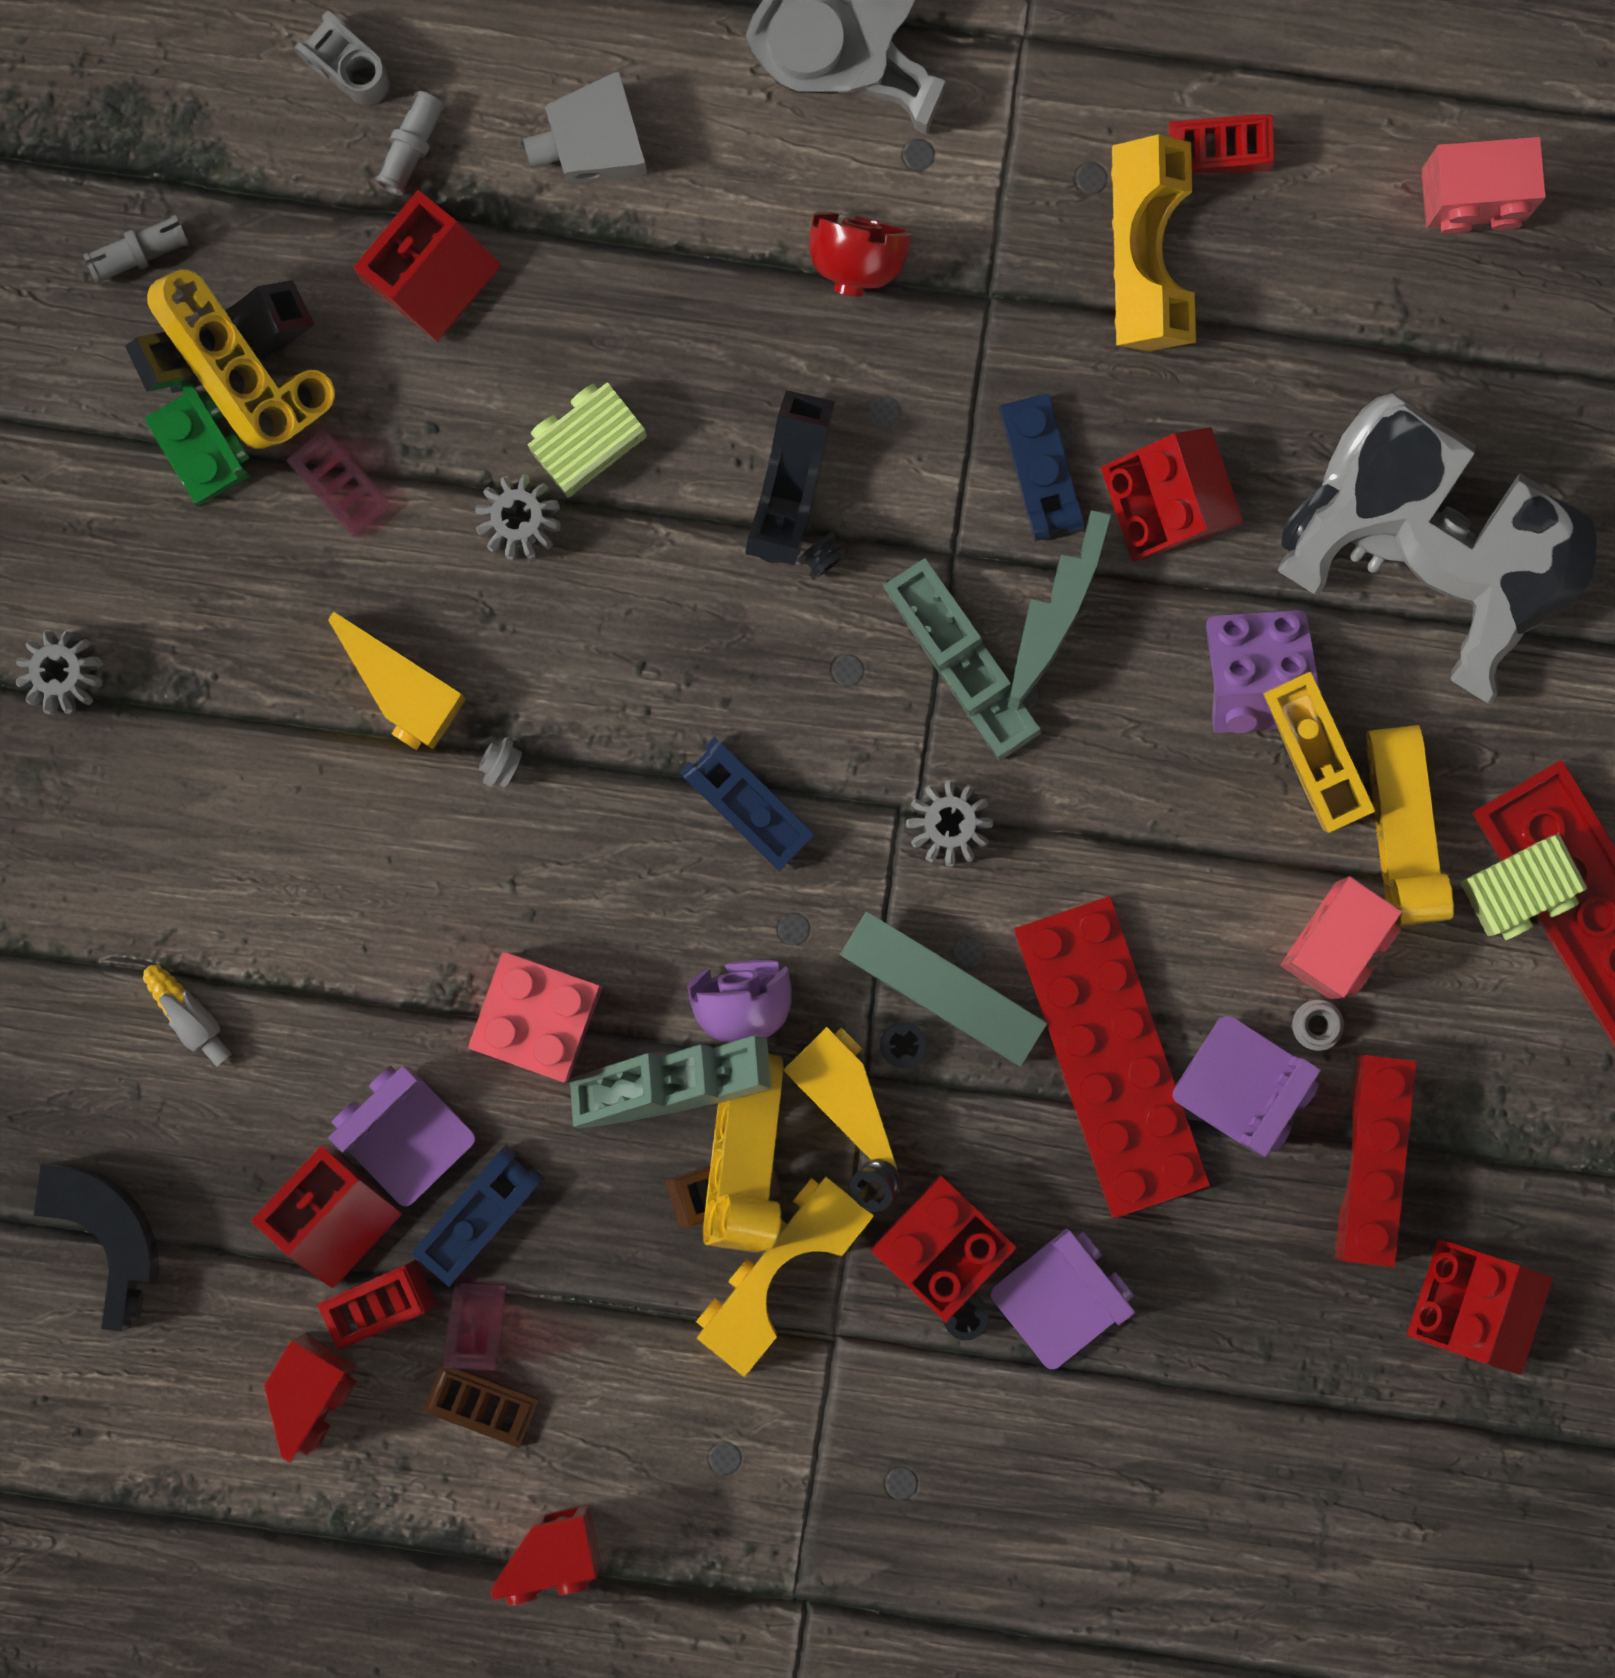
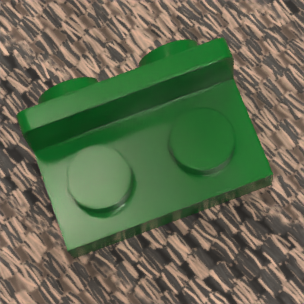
M190 383L183 387L185 394L143 419L194 504L199 507L249 477L250 475L242 463L250 459L234 432L227 437L216 421L224 415L208 392L205 391L200 394L196 387Z

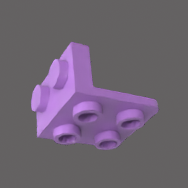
M1293 610L1212 616L1207 620L1206 634L1214 681L1212 707L1214 733H1246L1254 730L1278 729L1263 693L1311 671L1319 688L1308 618L1304 612Z
M1225 1015L1217 1020L1173 1090V1099L1250 1151L1266 1157L1270 1150L1276 1152L1287 1139L1291 1131V1126L1287 1122L1296 1108L1300 1107L1303 1109L1315 1095L1319 1086L1315 1078L1321 1070L1305 1059L1290 1055L1234 1017Z
M389 1066L369 1085V1088L374 1092L372 1096L360 1107L353 1101L333 1119L331 1123L337 1129L328 1138L341 1152L349 1151L398 1204L409 1206L474 1145L475 1134L410 1066H402L397 1071L392 1066Z
M1064 1229L994 1285L990 1292L991 1298L1041 1362L1049 1369L1058 1368L1114 1322L1120 1325L1135 1313L1127 1303L1134 1297L1133 1293L1116 1272L1108 1278L1095 1263L1102 1255L1083 1231L1075 1237L1070 1230Z

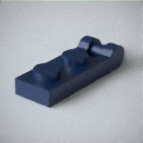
M1049 393L1000 405L999 411L1034 541L1048 539L1051 532L1067 529L1069 533L1083 530V518L1076 499ZM1058 497L1061 509L1044 513L1041 501Z
M713 737L703 747L706 752L693 765L688 762L678 773L780 872L815 837V834L717 738ZM722 766L731 776L717 789L708 778Z
M507 1144L411 1252L415 1258L448 1287L455 1282L545 1179L534 1168L529 1171L515 1159L518 1154ZM501 1174L516 1186L507 1198L492 1186Z

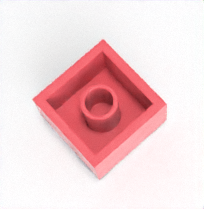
M1540 137L1437 145L1421 169L1426 228H1441L1442 234L1466 233L1472 230V225L1491 224L1492 230L1496 231L1519 228L1522 226V221H1527L1546 198Z
M1351 877L1335 882L1279 966L1330 1000L1344 998L1345 995L1348 997L1351 993L1356 995L1372 972V969L1366 966L1374 953L1377 954L1379 951L1384 953L1398 935L1401 927L1395 921L1402 911Z
M502 951L468 1049L560 1082L569 1083L603 987Z

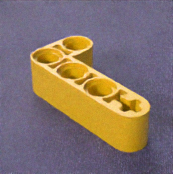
M178 270L156 280L150 286L147 300L152 314L236 434L247 446L254 449H264L281 444L292 438L332 406L335 398L334 386L331 380L320 371L307 370L287 377L275 384L209 287L197 273L190 270ZM177 288L183 294L178 304L171 297L175 294ZM196 311L199 318L187 322L185 318L193 315V312ZM201 327H205L212 332L215 338L213 351L207 350L199 340ZM232 369L238 371L244 379L245 387L242 394L237 393L229 383V375ZM300 383L305 385L311 392L312 402L309 408L304 406L298 398L297 390ZM262 411L267 413L273 421L274 430L271 436L266 435L259 426V416Z
M1411 725L1368 730L1366 732V753L1373 807L1375 809L1374 816L1385 901L1402 911L1395 921L1399 926L1450 920L1453 917L1452 891L1448 875L1440 873L1425 748L1420 726Z
M768 1054L771 1089L718 1103L703 1224V1240L705 1245L760 1252L774 1246L780 1226V1206L778 1202L769 1201L783 1078V1059L779 1055Z

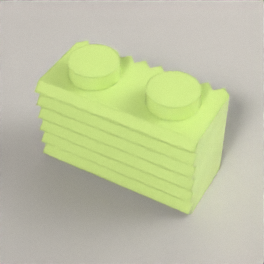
M608 382L599 389L595 384L587 386L571 400L570 403L574 409L559 420L555 415L546 418L531 432L534 440L527 444L530 451L567 498L571 497L647 437L644 427Z
M1559 834L1550 836L1460 881L1487 936L1502 933L1505 940L1532 928L1533 925L1529 918L1546 909L1550 916L1554 917L1578 905L1579 902L1575 895L1587 889Z

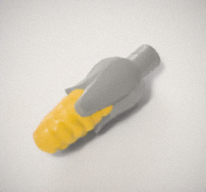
M157 964L148 966L143 972V980L147 984L148 990L152 992V996L157 1001L158 1006L163 1010V1014L169 1019L168 1025L176 1032L185 1047L193 1052L201 1048L212 1063L219 1067L233 1054L217 1036L220 1032L217 1020L167 970H163Z

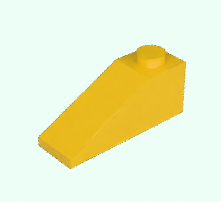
M333 611L328 621L387 720L396 725L391 734L416 751L421 743L434 749L466 698L455 689Z
M1311 671L1264 692L1265 700L1322 830L1330 833L1375 812Z
M826 1027L783 1071L871 1160H885L897 1169L864 1065L856 1057L862 1048L843 1028H840L833 1034Z

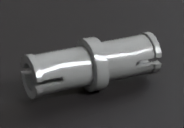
M422 91L415 92L412 104L400 129L393 130L389 138L392 146L378 175L374 179V183L377 186L398 196L404 195L405 187L419 158L426 157L430 148L427 141L441 111L445 108V104L441 100Z
M173 215L170 219L137 233H134L133 229L123 233L125 238L93 252H87L83 256L95 283L99 284L101 281L138 266L140 270L149 267L147 261L182 246H188L189 243L177 216Z

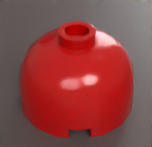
M813 213L809 231L808 249L810 257L821 276L835 282V292L854 297H863L865 288H881L892 282L903 269L912 234L905 233V229L855 216L854 219H843L841 224L838 223L840 213Z

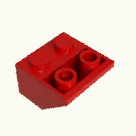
M417 190L353 268L364 284L438 343L502 266L454 218Z
M1211 427L1173 433L1100 467L1132 562L1207 539L1243 523Z
M324 1144L309 1157L255 1215L251 1222L289 1258L333 1289L400 1218L403 1212L330 1144Z
M939 1175L870 1247V1251L946 1323L1017 1247L947 1180Z
M1438 1239L1406 1336L1481 1363L1522 1375L1553 1277Z
M306 1333L290 1341L264 1384L280 1456L289 1463L302 1454L308 1457L312 1451L315 1452L331 1427L329 1423L324 1421L330 1409L336 1412L339 1406L343 1407L358 1380L351 1377L357 1366L356 1363Z
M587 1504L540 1514L491 1588L492 1600L506 1598L507 1605L510 1606L538 1599L537 1593L548 1588L557 1587L559 1595L589 1588L588 1582L596 1578L602 1565L590 1505Z

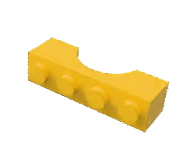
M1157 134L1113 145L1111 177L1113 181L1112 224L1115 260L1116 345L1150 352L1196 343L1195 292L1180 287L1172 280L1165 267L1162 253L1163 235L1168 219L1176 206L1192 193L1191 142Z
M827 1176L824 1177L820 1184L813 1178L808 1181L792 1201L799 1207V1210L788 1223L780 1219L779 1232L774 1246L766 1249L755 1264L747 1258L728 1281L735 1289L722 1304L714 1298L696 1321V1323L703 1327L697 1339L743 1377L748 1374L777 1338L778 1333L771 1322L767 1309L768 1287L777 1270L791 1258L806 1252L822 1251L842 1256L874 1217L872 1212L859 1206L851 1195Z

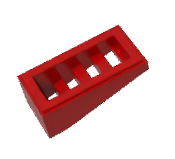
M1272 114L1172 121L1168 124V136L1171 138L1185 141V134H1194L1195 159H1191L1192 173L1270 172L1273 166ZM1247 133H1256L1257 154H1248ZM1205 134H1215V157L1206 158ZM1226 134H1235L1236 155L1227 156Z
M415 1259L323 1300L317 1306L338 1351L426 1313L436 1306V1300L419 1262ZM380 1287H385L395 1309V1313L391 1315L379 1291ZM404 1292H405V1294H406V1296H407V1298H408L409 1303H410L411 1306H409V1304H408V1302H407V1299H406V1297H405V1295H404ZM365 1295L376 1322H370L359 1298L360 1296ZM347 1303L358 1327V1330L351 1332L340 1308V1305Z

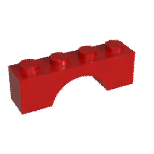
M1356 1055L1351 1101L1353 1114L1352 1155L1347 1188L1340 1206L1335 1258L1341 1261L1395 1267L1416 1061Z

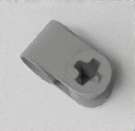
M326 10L322 15L323 23L304 44L298 42L293 49L313 70L325 79H329L353 101L367 106L379 103L386 97L390 88L389 75L381 59L344 22ZM364 68L376 70L374 78L368 84L356 85L353 83V77L359 70Z

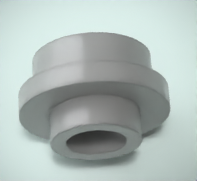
M504 738L499 746L494 743L489 745L479 765V770L485 773L483 784L492 787L495 783L503 788L508 785L522 755V751L512 747L513 741Z
M1311 1000L1301 1005L1295 1012L1292 1020V1030L1297 1041L1305 1048L1315 1051L1326 1050L1340 1040L1344 1030V1021L1342 1014L1332 1003L1325 1000ZM1315 1015L1323 1017L1326 1022V1029L1320 1035L1313 1034L1308 1027L1309 1020Z

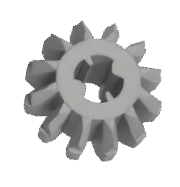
M527 475L521 476L518 489L514 490L508 476L502 477L500 481L505 492L499 496L494 489L487 487L483 493L493 505H477L475 508L477 516L490 519L476 527L477 533L480 537L494 534L487 545L491 553L499 551L507 543L505 557L508 561H515L519 547H523L528 560H533L536 558V552L531 544L537 541L543 548L549 550L553 543L543 531L556 532L561 529L560 521L546 517L560 510L557 500L542 502L549 492L548 486L544 483L538 485L530 493L531 479ZM518 507H523L527 517H531L529 522H521L519 529H513V526L506 517L507 515H515Z
M46 630L43 632L44 647H41L33 640L26 642L27 649L34 654L31 660L24 657L17 658L16 665L29 670V673L17 678L16 685L20 688H31L25 698L26 702L35 706L43 701L44 713L54 715L60 704L64 713L72 715L76 712L75 697L86 705H90L93 702L92 696L85 689L87 685L95 688L102 686L103 680L90 675V671L99 669L103 666V662L99 657H87L93 648V644L87 639L76 644V634L73 631L65 630L58 641L53 631ZM56 663L63 666L69 665L68 668L63 669L69 673L63 682L56 679L50 681V677H55V674L50 672V670Z
M953 780L945 781V797L940 798L933 785H928L925 788V793L932 805L929 806L918 799H914L911 803V807L925 815V818H911L906 821L908 829H924L925 832L911 841L912 847L914 849L919 848L928 841L933 844L925 857V860L930 863L936 859L939 849L946 850L944 860L946 867L954 866V850L956 849L960 850L966 862L974 860L973 851L967 842L970 841L978 847L985 848L989 841L984 836L974 832V830L989 829L993 826V819L975 817L976 813L983 811L988 806L987 800L980 799L970 806L967 801L971 797L974 787L969 784L964 787L960 798L954 797L955 785ZM950 810L951 817L954 812L962 817L963 821L957 827L959 835L949 837V831L942 835L936 827L942 820L941 812Z

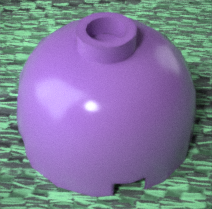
M753 959L725 964L726 970L729 972L727 974L712 978L711 971L708 969L690 980L687 988L696 1021L708 1036L724 1043H731L753 1035L762 1038L772 1035L785 1023L792 1004L789 970L785 965L780 971L779 962L774 960Z

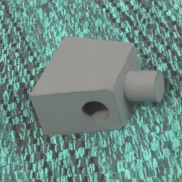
M619 72L605 76L546 105L545 109L551 131L523 138L530 167L534 168L560 160L566 183L568 184L647 175L644 157Z

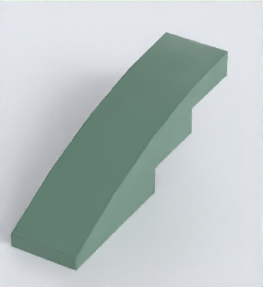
M1091 510L1086 525L1080 559L1061 555L1050 603L1030 600L1007 708L1018 709L1049 668L1072 628L1094 576L1111 514Z
M923 558L883 585L884 590L999 762L1041 734V729L1023 703L1018 709L1007 708L1012 687L1010 681L982 643L981 636L926 558Z
M865 912L839 954L916 1004L929 1010L1020 1067L1047 1025L1046 1022L868 912Z
M753 1035L716 1048L700 1044L662 1057L647 1053L570 1078L573 1127L582 1129L677 1113L771 1089L767 1039Z

